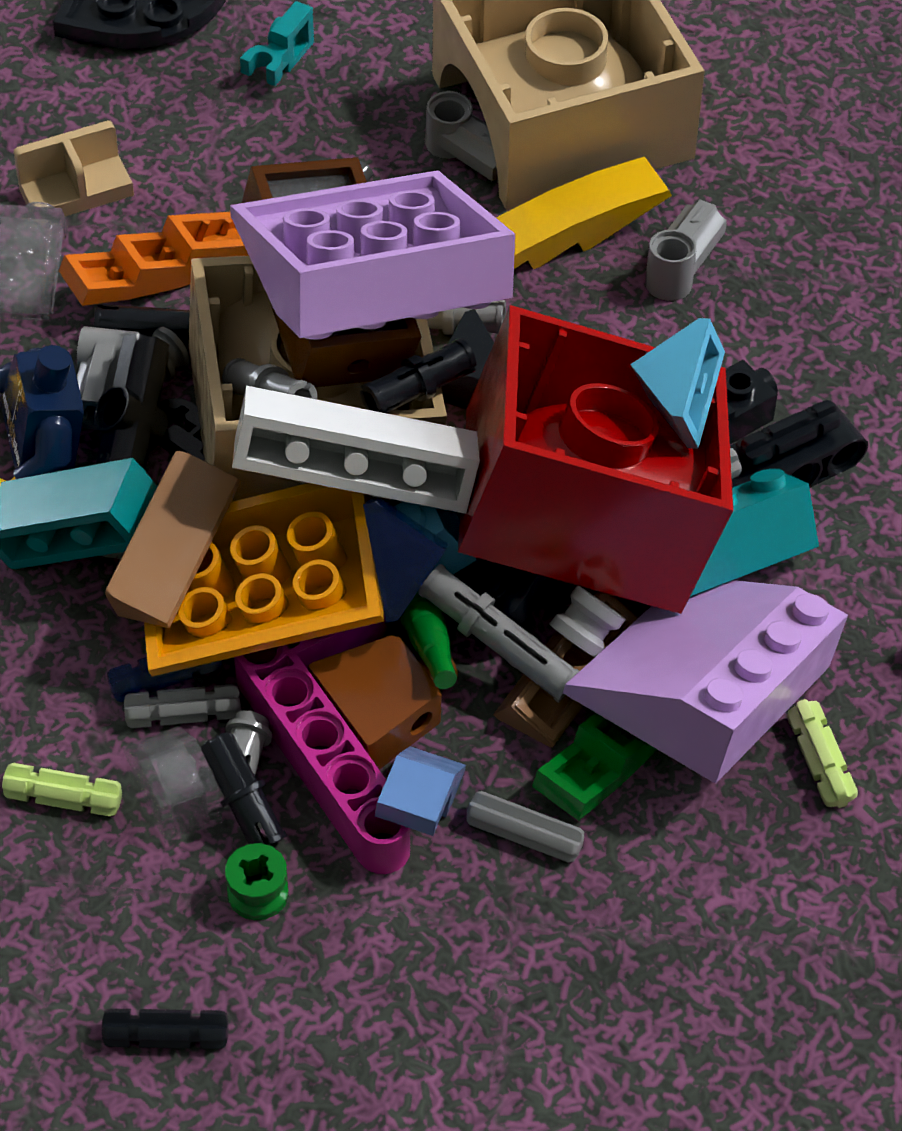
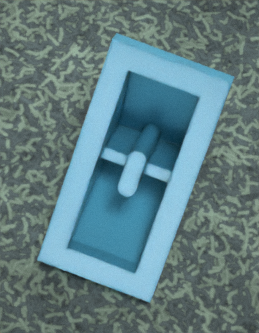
M698 318L630 364L646 396L687 448H699L725 350L709 318Z

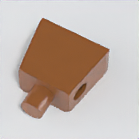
M391 635L314 661L308 665V671L379 770L441 722L442 695L440 690L435 686L430 671L421 658L417 660L400 637ZM451 657V661H452V664H453V667H454L456 676H457V678H458L457 667H456V665H455V663H454V661H453V659H452V657Z

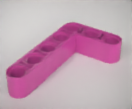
M385 585L384 622L234 657L236 683L239 690L254 712L265 716L269 720V729L272 732L273 739L356 859L366 870L376 874H389L398 871L406 864L410 857V828L375 817L377 801L386 778L308 671V665L314 661L387 636L388 591ZM258 662H267L264 664H255ZM286 704H298V705H295V706H292V707H291V706H283V705H286ZM317 746H327V747H329V748L324 749V750H315V749H313L314 747H317ZM348 789H357L361 792L356 794H345L342 791ZM383 833L390 834L393 837L377 839L372 836Z

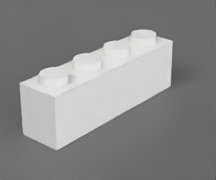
M246 386L235 435L232 468L466 514L480 457L477 431Z

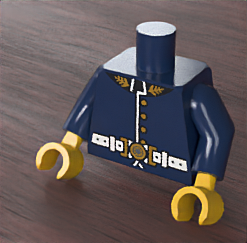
M56 345L19 352L14 355L11 362L0 367V393H2L0 404L15 468L13 471L14 477L11 480L74 469L84 409L72 356L65 348Z

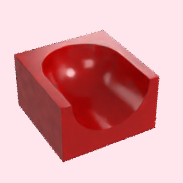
M509 305L467 407L465 429L477 431L480 462L466 514L460 513L458 552L682 614L733 512L726 368H720L699 448H687L646 396L630 365L656 347Z

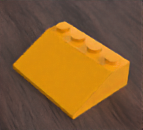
M306 483L231 502L170 628L144 622L147 664L150 675L153 677L384 622V555L377 509L371 495Z

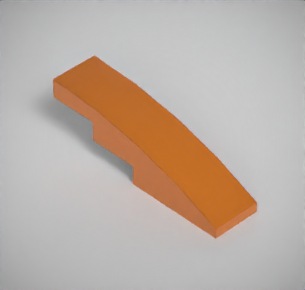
M230 212L168 215L162 232L116 235L110 252L64 255L59 273L80 304L86 306L135 299L190 285L192 258L249 255L230 216Z

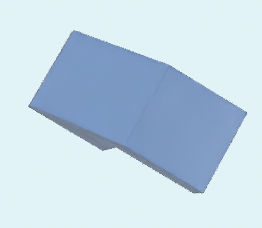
M409 746L395 758L377 801L375 817L434 836L441 816L447 817L466 765Z

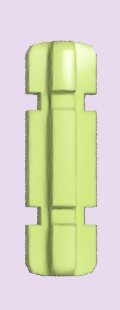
M806 699L800 700L796 706L788 710L787 718L794 734L801 733V736L797 737V742L815 781L821 780V782L817 783V788L822 800L827 807L837 806L842 808L848 806V802L857 798L858 790L850 772L843 773V771L847 770V765L830 726L823 727V725L827 724V719L821 705L817 701L808 702Z
M18 763L9 764L3 776V794L9 799L27 802L29 797L32 796L36 797L35 803L76 811H84L85 806L91 807V813L109 817L117 814L122 799L121 784L114 780L96 778L95 783L89 782V776L46 768H41L39 773L33 772L34 766Z

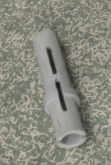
M439 564L430 573L420 587L418 594L422 598L425 597L459 624L457 630L466 637L473 634L504 658L511 666L518 669L553 696L554 700L558 703L566 696L563 694L565 684L580 670L573 668L538 641L532 634H529L494 607L495 599L486 592L480 596L446 570V567L442 564Z

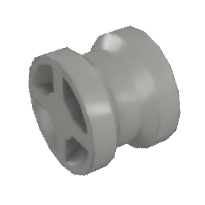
M577 585L570 594L571 604L565 613L556 614L549 624L576 646L596 657L605 649L603 640L612 630H618L625 619L596 596Z

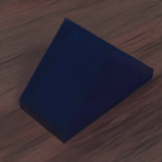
M382 498L368 499L363 504L385 619L386 623L398 621L449 544Z

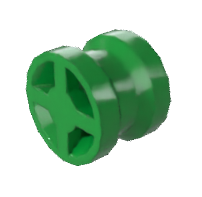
M255 843L238 848L228 858L225 866L228 902L233 911L241 917L250 920H266L277 915L285 907L289 897L287 866L282 854L272 846ZM259 874L262 875L260 880H254L251 882L246 880L247 877H252L254 875Z

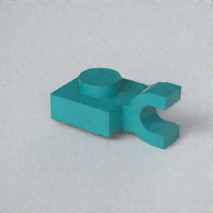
M295 1L282 17H277L269 29V45L251 47L240 57L241 73L250 76L255 69L266 67L267 83L276 86L283 76V70L290 72L314 43L313 7Z

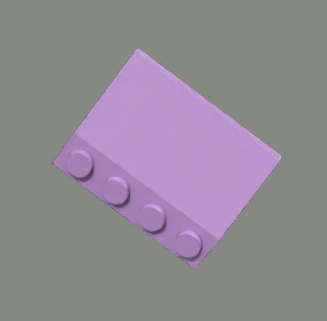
M438 170L230 205V216L275 313L299 338L324 339L331 336L335 331L356 327L377 329L383 327L388 321L409 317L429 319L437 316L440 311L462 307L482 309L489 306L493 301L513 298L515 233Z
M732 580L690 596L682 614L651 606L565 684L563 694L716 784L827 670L833 659L848 614L831 606L823 598L810 594L796 586Z

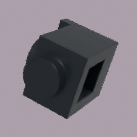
M744 359L726 368L730 445L774 420L778 396L777 384L771 373L762 367L754 370Z

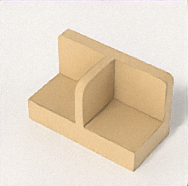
M109 120L19 146L13 151L19 190L36 225L134 196L133 183L118 154L116 129Z

